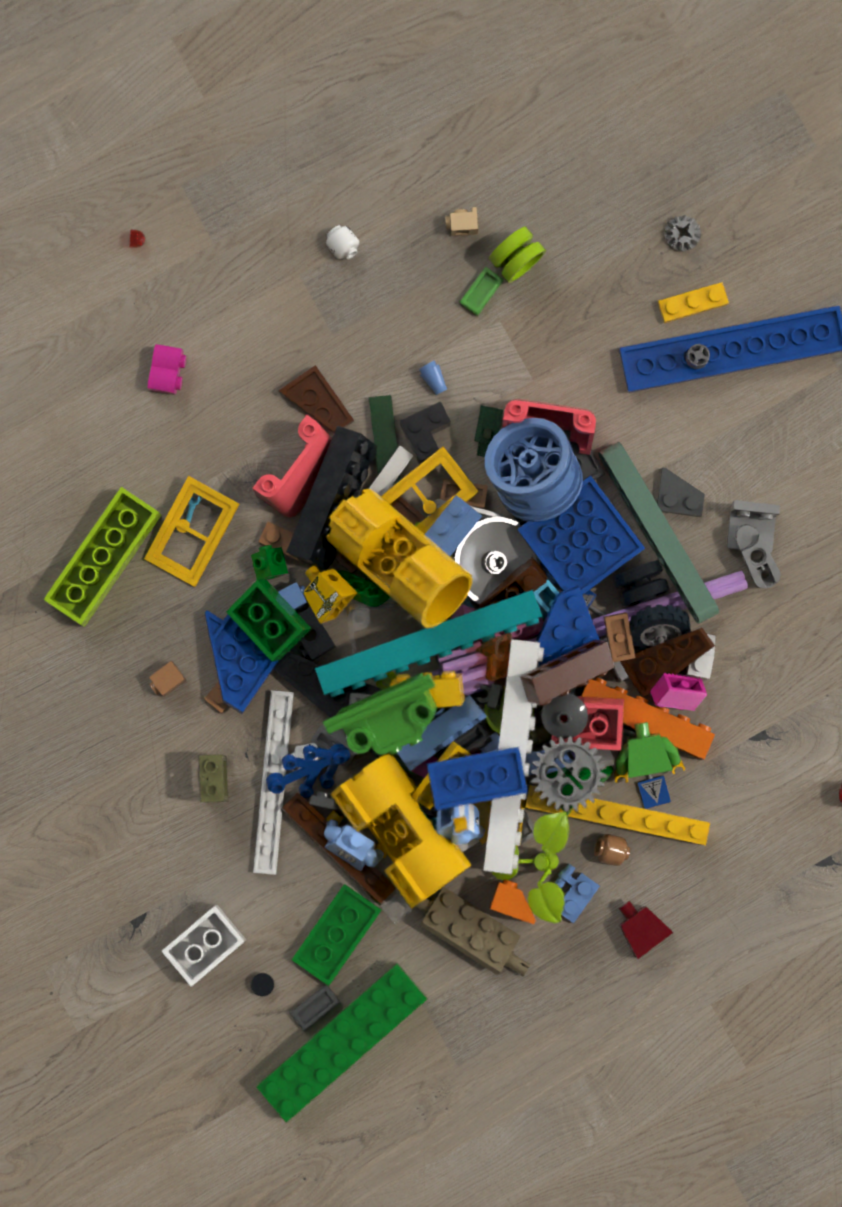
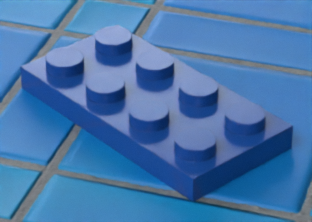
M519 747L427 764L435 810L528 793Z

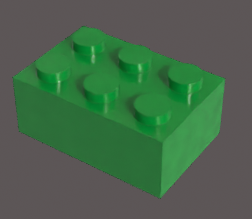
M266 579L256 580L226 611L272 662L281 660L312 629Z

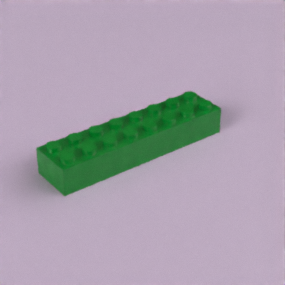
M396 963L264 1078L256 1088L287 1123L427 1000V996L403 968Z

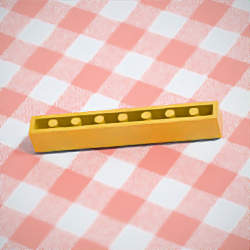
M528 785L525 808L552 814L563 812L561 808L559 811L556 810L555 802L549 807L547 805L549 798L545 800L540 799L543 792L536 793L534 790L538 786ZM595 798L594 803L590 800L586 801L587 808H584L582 804H578V811H575L573 808L572 812L567 815L571 818L700 845H706L710 827L709 822Z

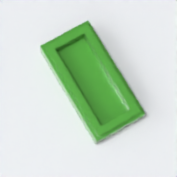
M485 267L459 304L478 317L504 279Z

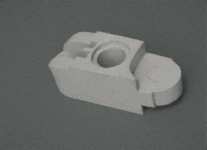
M748 524L741 525L736 530L735 540L753 581L762 589L773 587L780 580L781 576L774 559L757 529ZM754 550H761L762 556L758 560H752L750 557L751 553ZM763 571H769L768 577L763 578L761 576Z

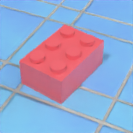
M577 696L584 702L587 708L588 721L584 730L579 735L573 737V742L576 743L580 737L582 745L590 742L589 749L596 747L597 749L621 750L624 699ZM565 714L560 716V719L564 722L569 719ZM552 735V740L559 744V738Z

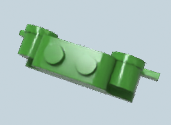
M422 673L417 674L341 708L335 716L324 720L323 724L329 734L343 728L347 736L348 747L355 753H365L372 746L373 750L378 754H386L388 752L390 755L395 754L406 744L413 746L422 741L421 736L436 713V703L429 692V689L434 688L436 685L430 674L425 676Z

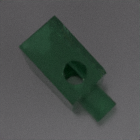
M481 405L474 439L475 442H479L476 456L485 457L488 445L500 430L503 409ZM485 428L492 430L491 437L488 439L483 437Z

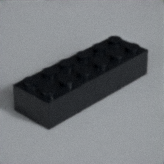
M337 426L286 551L303 563L316 566L325 571L333 563L336 550L327 540V535L332 529L329 526L331 522L329 517L343 500L347 501L352 496L354 498L360 496V488L367 479L368 468L371 461L376 457L377 445L361 433Z

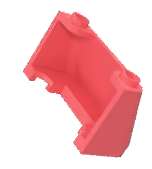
M513 399L506 405L502 428L510 423H520L527 418L545 419L553 422L562 430L571 431L569 441H575L578 444L579 453L590 455L596 426V418L592 411L585 408L525 399Z
M308 415L305 416L298 427L300 438L306 442L305 448L282 480L274 475L266 474L253 487L257 497L286 517L298 515L305 506L332 440V437L317 421Z

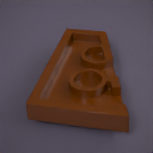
M316 365L278 390L279 393L334 433L337 426L345 428L354 422V419Z

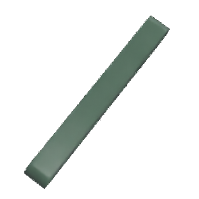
M617 442L598 452L603 466L694 620L700 624L719 614L716 602L622 444Z

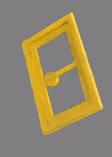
M442 446L381 497L391 504L412 487L424 502V512L431 514L416 526L421 532L426 534L456 495L463 501L468 502L479 491L445 447ZM442 464L461 490L437 509L436 503L427 500L416 486V483L438 465Z
M188 476L144 559L196 587L240 504ZM194 493L223 509L209 537L190 528L188 520H180ZM175 527L181 533L189 532L205 541L191 570L162 554Z

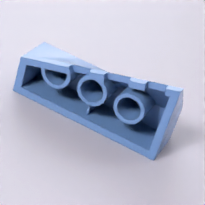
M456 495L425 535L451 556L481 519L482 515Z
M470 695L465 698L462 706H453L448 711L443 708L434 714L435 720L427 725V729L421 736L422 741L413 746L406 744L397 752L409 771L486 718L484 712Z

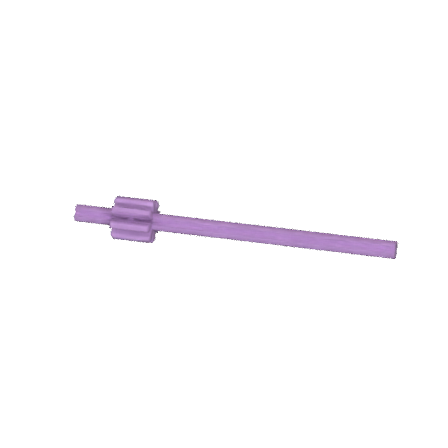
M742 570L704 583L714 600L748 588ZM677 591L594 618L592 621L598 637L607 635L604 623L605 616L626 612L628 620L631 621V617L636 615V612L645 610L649 606L673 605L674 608L680 607L682 610L687 609ZM537 637L527 641L535 642ZM479 641L473 642V647L462 651L460 647L451 650L453 654L443 658H439V655L436 656L439 669L431 671L432 675H441V672L455 671V674L462 673L464 696L483 691L480 689L482 685L491 688L492 684H494L492 672L509 666L511 646L487 654Z

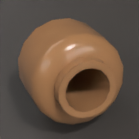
M605 834L597 839L594 854L599 862L603 864L620 866L624 860L629 858L630 847L627 846V842L623 837Z

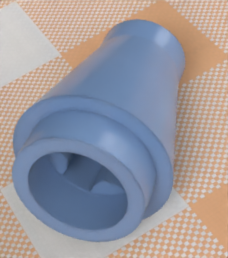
M435 360L419 369L421 372L420 376L434 391L435 395L447 390L440 365H437Z

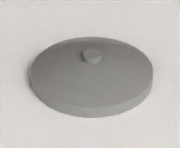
M504 517L481 519L453 552L452 558L472 575V586L467 597L474 603L480 604L510 574L533 557L541 566L540 560L517 531L522 526L520 523Z

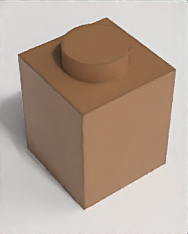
M172 661L149 677L152 681L149 684L156 695L161 693L164 697L187 681Z

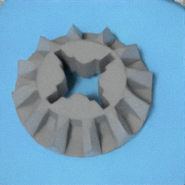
M686 215L676 216L666 226V241L672 248L678 251H688L694 248L700 240V225L697 224L694 218L687 217ZM688 226L687 234L689 237L683 236L678 240L680 232L677 228L683 230Z

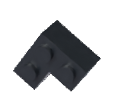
M441 401L400 420V426L419 465L439 449L432 435L449 427L451 424Z

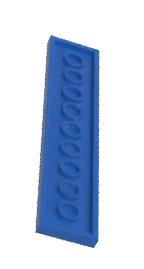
M840 305L622 347L619 349L627 391L631 393L842 352V314ZM695 344L706 346L710 352L709 361L701 369L690 368L685 359L686 353Z

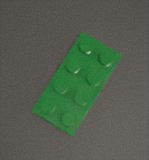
M344 883L291 960L330 986L382 909Z

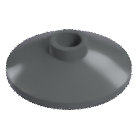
M573 694L557 696L551 699V703L544 705L542 709V722L546 730L553 736L562 737L563 739H568L569 736L573 738L579 735L586 727L588 711L584 702ZM563 714L569 718L565 722L560 719V716Z

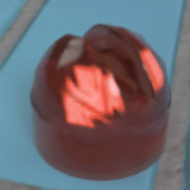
M130 229L129 247H141L145 242V235L139 230Z

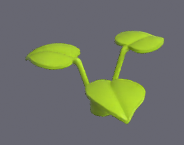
M566 812L540 817L534 824L533 836L537 843L542 844L541 849L545 853H540L533 859H518L520 864L534 863L539 871L545 872L537 883L538 888L529 891L528 905L537 917L551 923L561 922L564 894L559 885L553 882H546L543 885L542 883L552 873L551 870L557 868L559 859L556 853L562 851L567 843L569 822ZM517 846L515 847V855H519V848ZM518 867L513 869L512 874L490 872L500 880H509L517 874Z

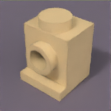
M472 207V212H468L466 209H458L454 213H450V216H445L446 230L451 229V236L478 235L477 207Z

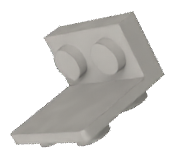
M734 500L731 503L727 548L739 550L735 540L736 530L741 525L748 524L757 529L771 553L773 550L775 519L779 515L780 505Z

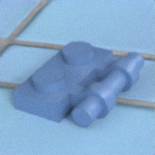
M568 863L564 870L561 869L557 874L559 877L555 884L559 885L561 889L566 882L572 885L564 895L562 916L574 923L600 886L583 873H580L575 880L571 877V874L576 868Z

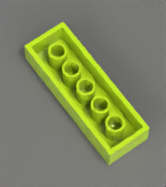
M121 487L43 600L85 627L162 515L159 511Z

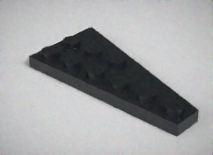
M290 652L274 667V670L330 718L335 716L341 708L349 705L350 693L373 695L382 691L380 688L365 683V686L354 690L352 686L344 688L343 694L331 698L330 694L324 695L315 668L322 665ZM371 746V748L368 750V751H370L375 757H377V758L379 757L380 754L376 753V752L373 750L372 746Z

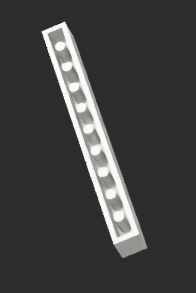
M512 639L498 750L519 747L524 776L528 777L530 763H526L527 753L531 754L533 740H529L530 730L534 731L536 717H531L532 707L537 708V704L528 702L520 676L537 668L538 661H543L544 648H540V643ZM526 793L492 800L484 871L512 874L513 869H517L519 855H515V847L520 846L522 832L517 831L518 822L523 823L524 809H520L521 799L526 800Z

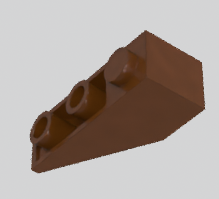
M533 557L530 558L479 604V607L484 608L531 590L533 592L547 582L546 572Z

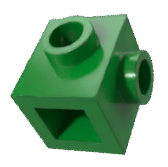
M272 545L259 548V552L251 555L257 580H270L288 574L282 547L272 548Z

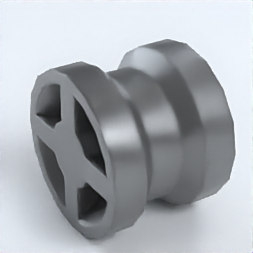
M702 344L691 346L685 357L687 365L692 369L703 368L709 361L710 352Z

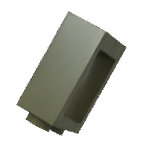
M199 756L201 802H229L227 756Z

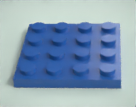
M591 475L583 481L579 496L567 511L546 521H528L517 529L561 590L565 591L578 585L582 595L645 549Z

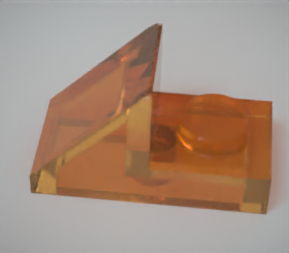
M506 633L493 637L475 650L487 657L486 679L495 681L507 677L513 634Z

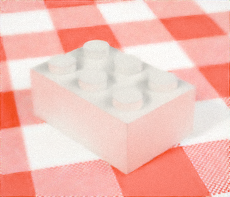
M215 905L164 948L162 952L192 987L243 944L246 939L220 907Z

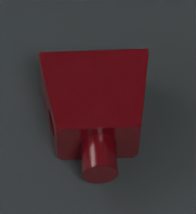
M629 900L619 908L626 918L625 921L619 924V927L637 959L641 958L673 933L646 906L637 911Z

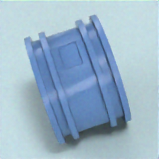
M527 418L520 423H510L493 437L487 447L485 454L486 473L497 490L503 505L515 517L524 521H546L567 511L579 496L583 485V473L580 464L572 452L566 435L553 422L541 418Z

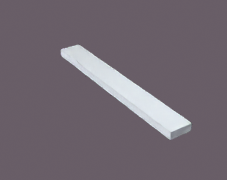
M271 690L253 873L277 874L283 812L281 808L283 807L285 788L279 794L272 793L267 787L266 778L272 773L286 775L287 770L283 768L282 758L288 755L294 692Z

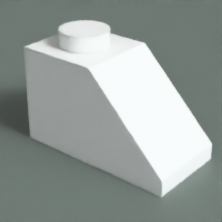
M707 634L715 645L716 636ZM715 647L687 666L685 676L701 678L702 680L710 679Z

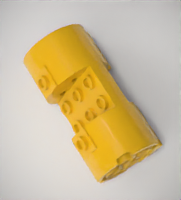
M365 489L362 490V495L354 498L352 496L347 501L343 500L329 517L331 519L329 526L332 529L327 535L328 542L425 628H433L447 620L467 597L472 586V575L374 490Z
M387 753L363 768L353 778L340 785L331 793V796L357 832L368 827L393 862L384 871L412 909L472 865L458 845H454L451 839L435 831L432 822L425 817L420 810L419 804L411 797L417 789L413 779L408 776L393 754Z

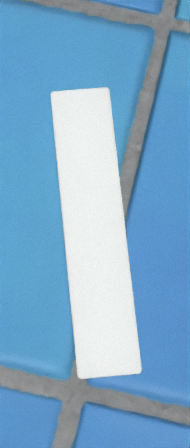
M399 446L369 489L382 496L391 488L413 455Z

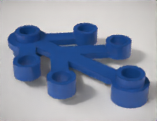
M335 744L329 749L307 745L302 750L304 758H297L293 755H286L282 758L285 770H292L295 767L301 768L285 776L281 773L270 774L266 778L267 787L272 793L279 794L283 792L285 785L307 776L304 783L299 786V792L303 798H309L314 793L312 786L321 769L328 766L325 774H322L319 780L323 788H331L334 785L333 776L339 765L346 763L350 758L349 749L342 744ZM317 757H321V758H322V759H320V760H318V761H317V760H314V759H316Z

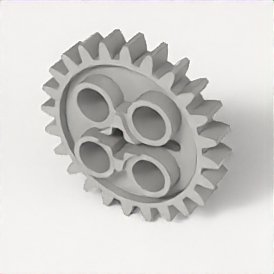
M569 736L567 742H564L563 738L559 737V744L550 740L552 747L548 748L543 745L545 753H536L540 761L532 762L537 766V769L531 770V773L537 775V778H534L531 782L539 784L534 789L535 792H543L540 799L545 800L549 798L547 805L550 807L555 802V808L558 811L562 805H564L566 812L569 811L570 806H573L574 810L578 811V804H582L584 808H587V800L595 802L592 797L593 794L601 795L597 788L605 787V784L600 779L606 778L607 775L601 773L600 770L605 769L606 765L598 763L603 759L602 755L594 756L598 751L597 748L589 750L590 742L582 745L580 737L576 743L573 742L572 736ZM568 752L575 753L576 757L572 763L564 762V756ZM556 758H558L569 771H572V775L583 786L582 790H580L571 781L569 777H566L564 779L566 774L554 762ZM553 767L557 768V777L548 779L547 771ZM583 769H589L591 777L585 781L579 778L580 772ZM565 785H572L574 791L572 795L564 796L562 788Z

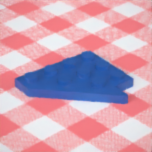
M578 585L556 594L535 641L540 643V648H544L543 661H538L537 668L594 639L600 640Z
M207 610L205 612V620L223 703L243 714L279 660L272 662L228 614L222 620Z

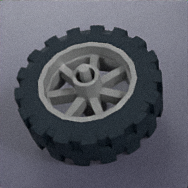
M673 605L646 607L645 610L636 612L637 614L633 615L631 621H629L633 646H638L639 650H645L691 632L688 613L682 611L680 607L674 608Z

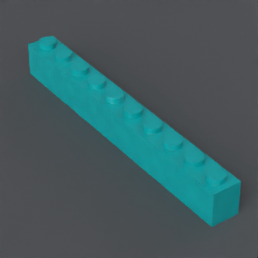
M531 590L442 622L433 628L417 631L315 668L324 695L330 694L332 698L343 694L344 688L352 686L354 690L365 686V681L373 678L374 682L387 678L386 673L395 670L396 674L409 670L408 665L416 662L418 666L431 662L430 657L439 655V658H443L453 654L451 650L460 647L461 651L474 646L473 642L482 639L483 643L496 639L495 634L502 631L507 635L518 631L516 626L526 624V627L540 623L538 618H541L542 614L535 594Z

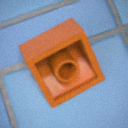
M506 879L503 880V883L498 881L489 908L535 924L536 919L522 890L517 888L518 884Z

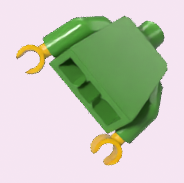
M648 722L634 724L636 737L628 738L627 743L622 745L616 759L614 776L615 783H618L617 779L620 777H624L625 783H628V777L633 778L672 771L675 774V768L682 767V770L685 771V766L680 758L678 749L667 737H661L659 733L650 734Z

